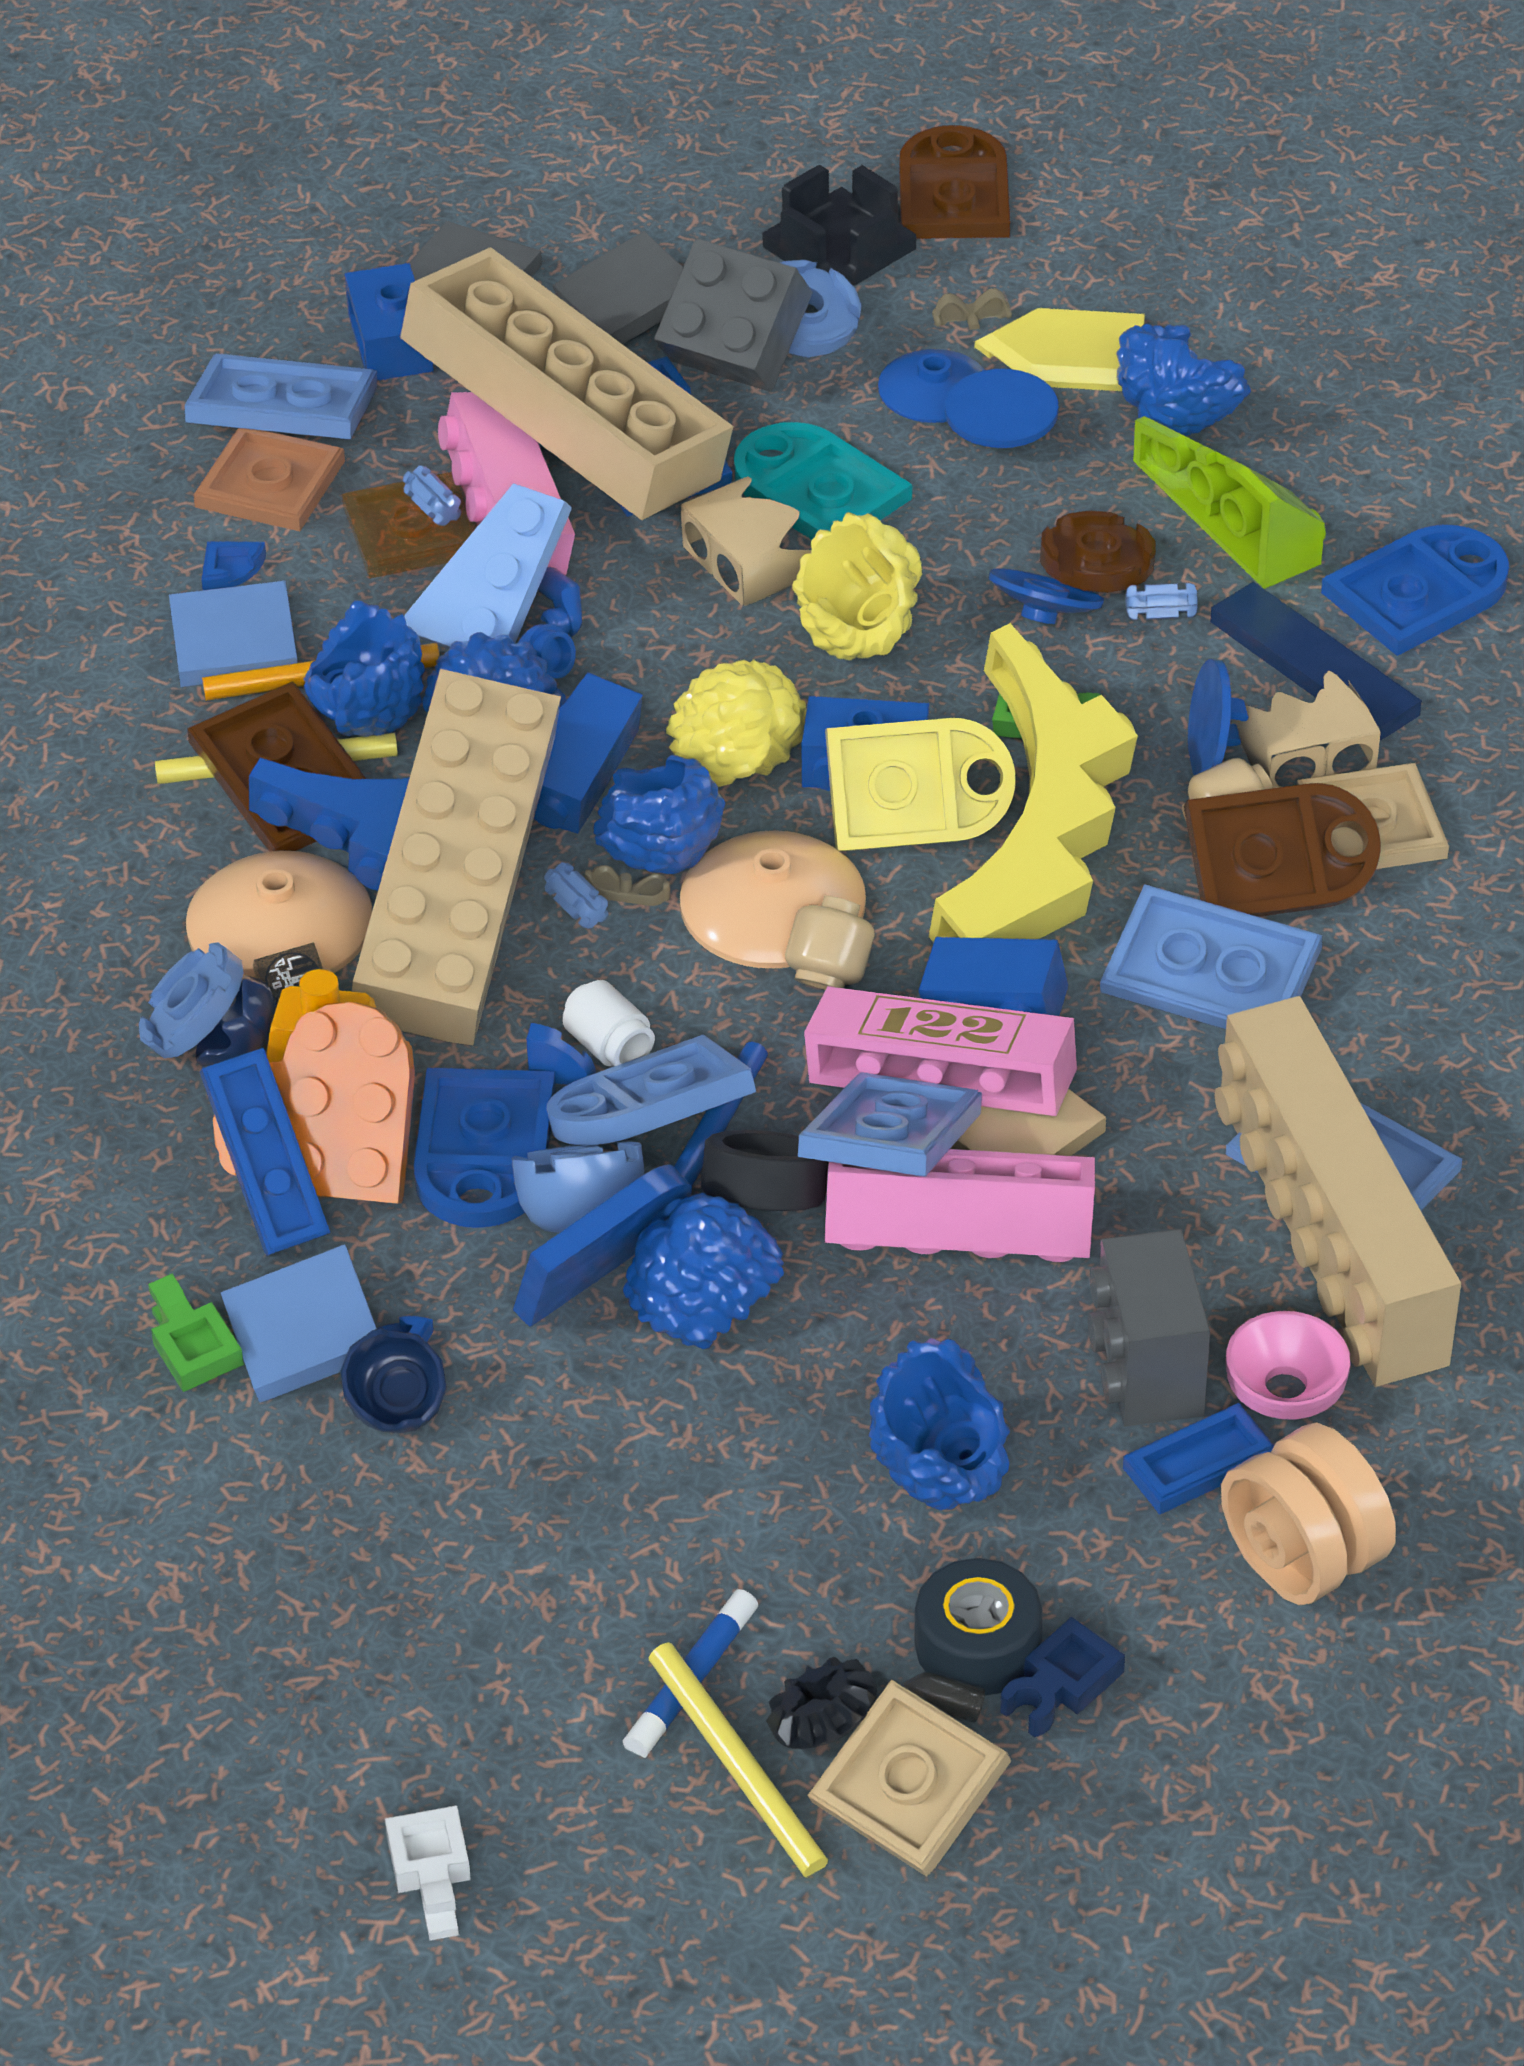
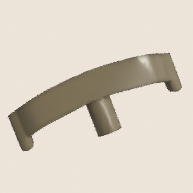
M993 288L985 291L971 304L963 302L961 298L953 293L944 294L938 300L936 308L932 311V316L937 327L945 325L947 322L967 321L969 330L980 329L978 319L989 317L1000 319L1006 317L1009 319L1012 317V312L1003 292Z
M607 865L597 866L592 872L591 870H586L584 874L585 879L599 891L598 895H602L607 900L656 906L664 901H668L671 897L670 882L661 873H652L635 884H632L631 874L622 873L619 876L612 867Z

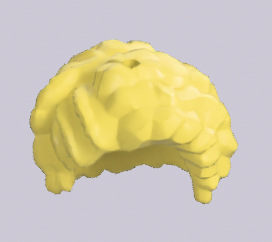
M848 512L844 515L842 522L839 520L833 521L831 531L820 529L816 532L815 538L811 540V554L806 553L799 559L800 570L797 580L793 581L792 587L798 596L797 604L801 606V623L810 633L813 645L827 651L829 655L836 656L838 659L850 661L854 658L863 659L874 655H887L892 650L894 644L899 641L902 634L909 630L912 625L910 608L914 607L918 599V595L913 589L922 576V567L917 549L910 542H906L905 537L896 528L884 525L877 517L871 514L858 516Z
M741 660L732 664H718L714 669L702 671L699 678L692 679L688 691L683 692L675 701L674 708L677 713L671 715L668 721L669 724L666 727V734L675 738L669 748L675 755L682 758L698 760L709 771L712 780L718 787L732 784L736 778L749 777L754 773L769 775L776 765L787 762L790 758L791 748L802 742L807 711L806 703L800 699L792 681L784 676L777 666H770L765 662L760 663L756 660L751 662Z

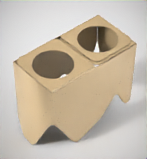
M745 477L681 504L683 547L711 575L713 574L714 578L742 606L743 604L746 606L791 586L793 581L797 580L800 570L799 559L806 553L811 554L812 551L780 548L782 539L799 518L800 511L771 499L741 497L752 481L750 477ZM701 538L704 539L707 548V558L705 560L701 559L690 545ZM719 554L727 557L736 571L739 580V590L737 592L732 591L721 577L717 565V556Z
M1329 670L1324 675V689L1318 692L1313 703H1307L1288 694L1277 692L1272 698L1271 711L1265 712L1255 707L1246 706L1248 720L1244 722L1232 720V724H1236L1238 727L1241 744L1251 766L1259 764L1267 773L1274 788L1281 787L1275 781V775L1279 767L1295 757H1309L1315 762V771L1311 778L1338 774L1332 768L1335 756L1344 748L1354 744L1361 746L1369 760V763L1360 771L1377 768L1380 730L1368 707L1350 681L1348 687L1336 674ZM1329 743V745L1326 747V749H1325L1323 746H1316V745H1321V744Z

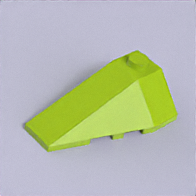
M1146 416L1135 420L1133 461L1262 588H1268L1321 565L1323 540L1326 536L1325 523L1314 509H1309L1292 491Z

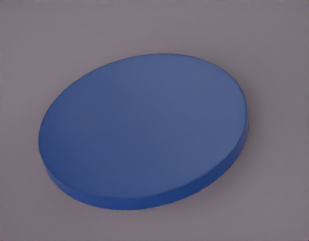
M989 369L964 377L950 389L945 400V417L951 429L969 442L992 448L1018 447L1042 438L1053 428L1058 418V399L1053 389L1045 381L1032 374L1013 369Z
M1208 659L1205 661L1198 673L1193 689L1188 722V751L1194 776L1222 763L1227 746H1238L1241 744L1238 727L1236 724H1230V719L1244 722L1249 718L1244 700L1231 697L1229 674L1222 660Z

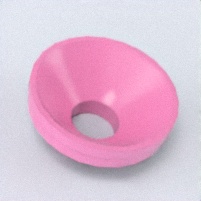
M1296 1311L1264 1313L1249 1319L1230 1338L1226 1350L1227 1379L1238 1399L1256 1412L1268 1417L1286 1420L1312 1417L1326 1411L1335 1404L1344 1392L1350 1373V1352L1345 1340L1338 1331L1319 1318ZM1286 1374L1300 1379L1305 1384L1306 1389L1297 1397L1281 1398L1269 1392L1266 1388V1383L1276 1375Z

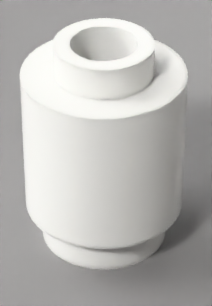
M597 980L577 987L566 1001L563 1013L565 1029L604 1065L609 1067L618 1066L645 1056L652 1050L655 1036L650 1029L648 1018L609 982Z

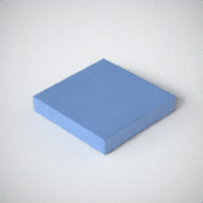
M285 581L169 594L181 687L202 685V677L298 663Z
M345 1244L221 1292L259 1402L270 1400L341 1372L340 1370L350 1346L370 1331L377 1329Z

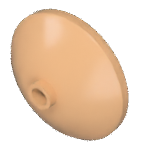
M759 831L734 837L707 851L701 860L689 869L683 880L680 892V910L685 926L694 939L705 949L722 959L756 968H787L790 966L785 959V952L796 913L800 908L809 905L821 906L824 896H833L860 905L858 917L863 918L866 894L863 879L855 865L833 846L800 833Z
M270 851L237 860L207 879L190 902L186 916V930L192 951L199 948L206 954L209 952V944L218 942L242 960L243 976L256 977L265 982L267 968L276 957L289 952L307 955L317 964L319 969L336 973L349 964L362 950L372 914V904L364 885L342 865L327 858L305 852ZM285 955L276 960L270 967V970L279 968L280 973L289 971L290 974L291 970H287V968H290L287 959L301 955ZM302 956V957H300V958H296V959L290 960V962L295 961V960H298V959H302V958H305V957ZM283 958L285 964L275 967L277 962ZM307 962L294 967L292 966V970L305 967L313 963ZM277 971L268 973L267 979L270 989H274L272 983L281 981L282 987L276 989L285 988V981L282 980L281 975H278ZM303 972V973L296 974V975H293V976H291V974H290V977L292 978V977H295V976H299V975L305 974V973H307V972Z

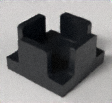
M817 165L789 181L782 187L780 223L762 233L763 248L781 260L816 262L817 269H822L829 273L830 268L841 273L853 287L916 249L917 234L901 225L898 221V190L896 186L864 165L852 171V193L842 186L829 193V170L821 165Z

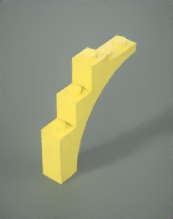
M1011 623L991 632L984 672L1008 704L1023 739L1030 777L1029 795L1023 814L1002 847L971 877L935 899L929 931V938L933 943L935 937L1040 939L1085 916L1093 879L1081 858L1108 844L1116 807L1104 786L1130 773L1138 737L1130 720L1124 714L1117 713L1102 695L1081 704L1074 688L1069 683L1058 678L1044 662L1037 646L1030 641H1026Z

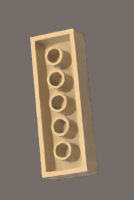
M493 248L485 249L410 284L400 338L640 520H644L720 481L733 426Z
M444 669L439 671L352 984V992L367 993L374 998L376 1008L385 1012L386 1016L393 1020L401 1031L452 1043L474 1045L555 740L561 696Z
M1296 996L1227 1015L1225 1043L1220 1044L1218 1048L1219 1062L1222 1069L1221 1087L1215 1089L1217 1111L1225 1125L1232 1124L1237 1134L1239 1132L1242 1133L1240 1136V1149L1244 1163L1249 1171H1258L1263 1180L1266 1200L1274 1218L1277 1220L1284 1219L1291 1233L1292 1249L1297 1262L1302 1268L1309 1267L1317 1281L1319 1301L1324 1312L1329 1317L1336 1316L1344 1330L1343 1338L1350 1352V1361L1356 1367L1364 1366L1375 1387L1450 1366L1461 1282L1302 998Z

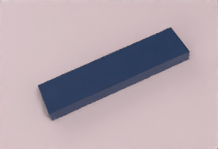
M1254 581L1211 607L1210 622L1315 698L1318 692L1324 689V675L1328 670L1336 674L1348 687L1350 681L1380 730V741L1420 716L1422 700Z

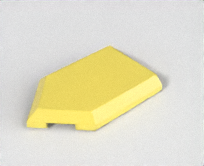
M1037 308L976 340L975 348L988 358L995 356L1013 370L1027 372L1042 379L1050 387L1122 391V386L1118 384L1116 378L1119 367L1116 352L1121 347L1119 337L1124 331L1135 325L1140 327L1144 325L1145 314Z

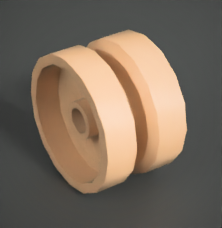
M1316 1422L1300 1427L1277 1441L1271 1453L1266 1452L1254 1455L1227 1472L1221 1484V1500L1225 1518L1243 1557L1282 1598L1297 1605L1314 1603L1338 1588L1346 1575L1361 1573L1387 1557L1396 1543V1522L1390 1502L1373 1468L1351 1442L1335 1429Z

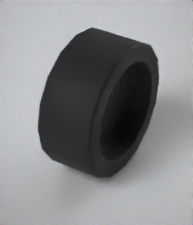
M761 1130L724 1131L712 1134L705 1140L701 1189L706 1195L712 1197L720 1196L727 1202L737 1203L742 1208L765 1211L807 1210L818 1207L825 1200L829 1162L798 1157L799 1136Z

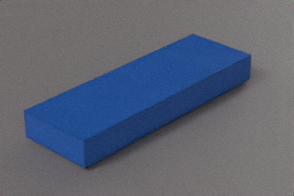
M264 1048L202 1068L199 1073L266 1256L330 1234Z

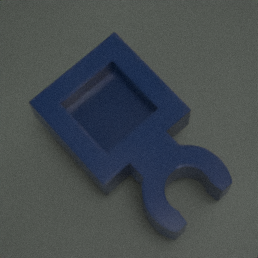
M1070 1617L1026 1656L1024 1665L1025 1677L1014 1679L1004 1687L1001 1693L1000 1713L1007 1717L1019 1706L1032 1705L1036 1707L1029 1715L1028 1733L1033 1737L1041 1736L1052 1727L1055 1719V1709L1060 1704L1065 1705L1078 1715L1124 1673L1125 1655L1076 1619Z

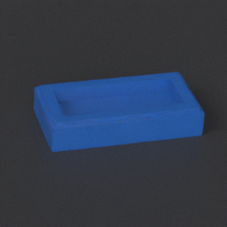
M1237 1403L1124 1455L1123 1469L1160 1515L1220 1487L1228 1471L1254 1455L1266 1452L1271 1453L1274 1445L1241 1404Z

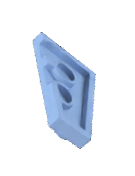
M513 483L404 615L407 626H410L420 639L430 643L437 642L439 646L450 649V646L455 641H468L469 637L476 632H482L491 638L499 635H508L516 643L572 507L564 500Z

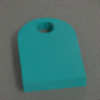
M783 422L762 427L747 435L740 442L734 454L735 482L745 477L752 479L743 494L751 498L771 499L800 511L799 518L792 528L811 540L815 538L816 532L820 529L831 531L833 521L839 520L842 522L844 515L848 512L858 516L871 514L882 520L912 500L911 483L830 431L816 425L800 422ZM771 449L783 452V454L775 457H766L758 454L764 450Z

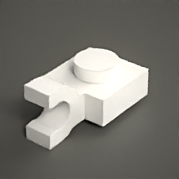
M457 1806L385 1818L387 1839L398 1893L420 1889L430 1940L459 1935L454 1911L456 1910L455 1898L451 1883L471 1880Z

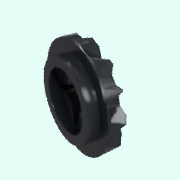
M832 1657L822 1667L814 1669L807 1665L803 1675L797 1679H786L784 1681L785 1692L775 1695L769 1701L772 1713L766 1722L776 1740L788 1748L809 1749L832 1743L851 1732L866 1717L876 1699V1682L858 1659L847 1660L842 1663L836 1657Z

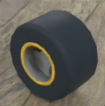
M983 1558L954 1561L933 1572L920 1588L915 1606L914 1645L919 1665L935 1683L954 1693L977 1697L1002 1693L1004 1687L1009 1682L1025 1677V1658L1042 1642L1043 1610L1036 1587L1021 1571L1004 1562Z

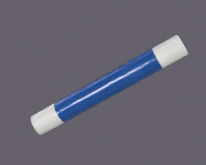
M742 1589L735 1590L683 1659L700 1683H702L758 1608L757 1600L749 1592ZM666 1683L623 1739V1744L627 1750L644 1758L683 1708Z

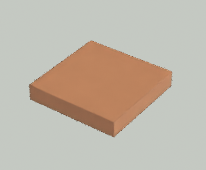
M238 428L194 493L195 507L301 531L344 464V448L269 431Z

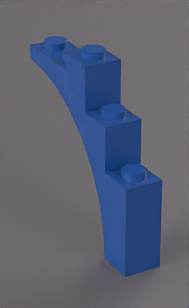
M587 672L566 702L559 708L555 740L534 819L538 823L552 829L561 828L577 834L580 832L639 731L642 694ZM260 758L249 775V811L258 814L269 824L287 826L301 831V833L313 837L326 848L342 849L349 852L348 871L355 875L364 886L378 891L410 777L403 779H349L304 772Z

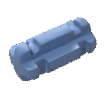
M418 466L413 472L407 471L403 477V481L406 483L404 493L412 497L411 499L430 518H433L437 525L445 526L450 520L457 521L461 515V510L459 509L460 499L452 494L453 492L435 474L431 473L429 468Z
M1177 583L1145 584L1143 591H1137L1136 585H1131L1127 587L1125 598L1127 616L1131 620H1138V614H1145L1146 620L1179 618V612H1186L1187 618H1192L1196 615L1198 605L1196 587L1192 583H1185V589H1178Z
M561 862L555 869H549L545 873V891L549 895L557 893L553 899L575 920L581 917L578 923L583 928L589 929L598 922L605 921L609 915L606 910L608 905L607 899L602 895H598L599 891L579 872L573 871L574 867L571 864Z

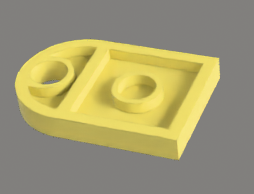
M945 718L837 727L825 730L835 847L838 851L945 843L972 839L994 827L1005 815L1013 799L1016 781L1011 755L1001 739L980 723L962 718ZM975 761H989L999 770L1000 784L994 793L980 795L974 792L968 785L967 771Z

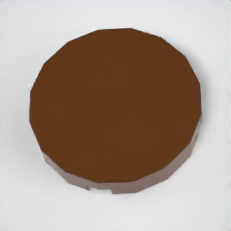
M1090 510L1069 513L1057 519L1056 527L1050 529L1047 526L1042 532L1040 563L1047 574L1064 585L1084 591L1107 593L1127 590V587L1131 585L1137 586L1145 582L1154 571L1156 541L1142 525L1137 523L1136 530L1124 525V517L1118 514Z

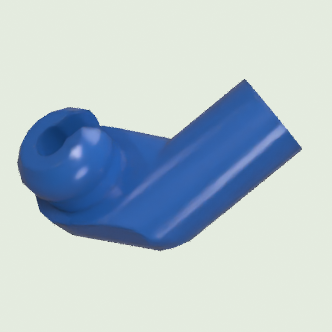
M547 567L538 591L553 602L554 608L546 609L542 613L540 620L546 622V624L559 627L563 632L573 637L582 626L580 587L575 581L556 568Z

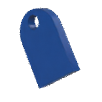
M1435 525L1411 532L1322 578L1321 593L1398 656L1497 603L1507 587L1509 562L1503 548L1488 535L1464 526ZM1475 555L1483 558L1485 561L1468 563L1462 561L1459 557Z
M427 1068L414 1159V1177L417 1195L429 1212L448 1223L472 1228L500 1225L525 1213L518 1200L511 1157L519 1156L528 1159L527 1153L549 1148L551 1125L546 1106L549 1099L555 1094V1071ZM472 1189H485L493 1194L490 1199L481 1203H469L460 1198L463 1193Z
M663 1165L655 1168L630 1183L530 1254L513 1307L515 1313L531 1327L635 1255L636 1242L640 1231L658 1219L666 1221L680 1200L690 1197L692 1192L691 1185L673 1165Z

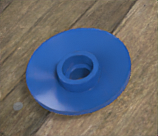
M942 349L918 350L904 354L890 362L881 372L878 390L885 405L905 418L928 423L947 422L945 417V400L950 389L964 377L984 371L985 369L974 359L958 352Z
M995 568L990 570L988 576L989 580L1001 591L1024 604L1021 616L1041 623L1055 624L1058 613L1088 612L1102 608L1104 602L1103 597L1092 591H1084L1064 585L1054 578L1038 574Z

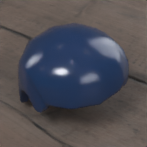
M248 975L242 977L236 1001L231 1004L214 1029L197 1044L195 1055L198 1064L211 1066L264 1048L267 1054L270 1028L278 1004L265 982Z
M384 1328L372 1330L350 1346L340 1370L344 1399L353 1414L368 1427L381 1432L407 1433L417 1431L420 1426L426 1425L438 1413L447 1390L443 1360L423 1338L415 1333L389 1331Z

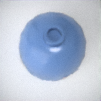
M617 1142L618 1151L603 1152V1148L599 1147V1144L573 1145L527 1153L528 1159L519 1156L511 1157L514 1184L521 1207L530 1221L542 1230L556 1233L562 1232L644 1175L642 1145L640 1142Z

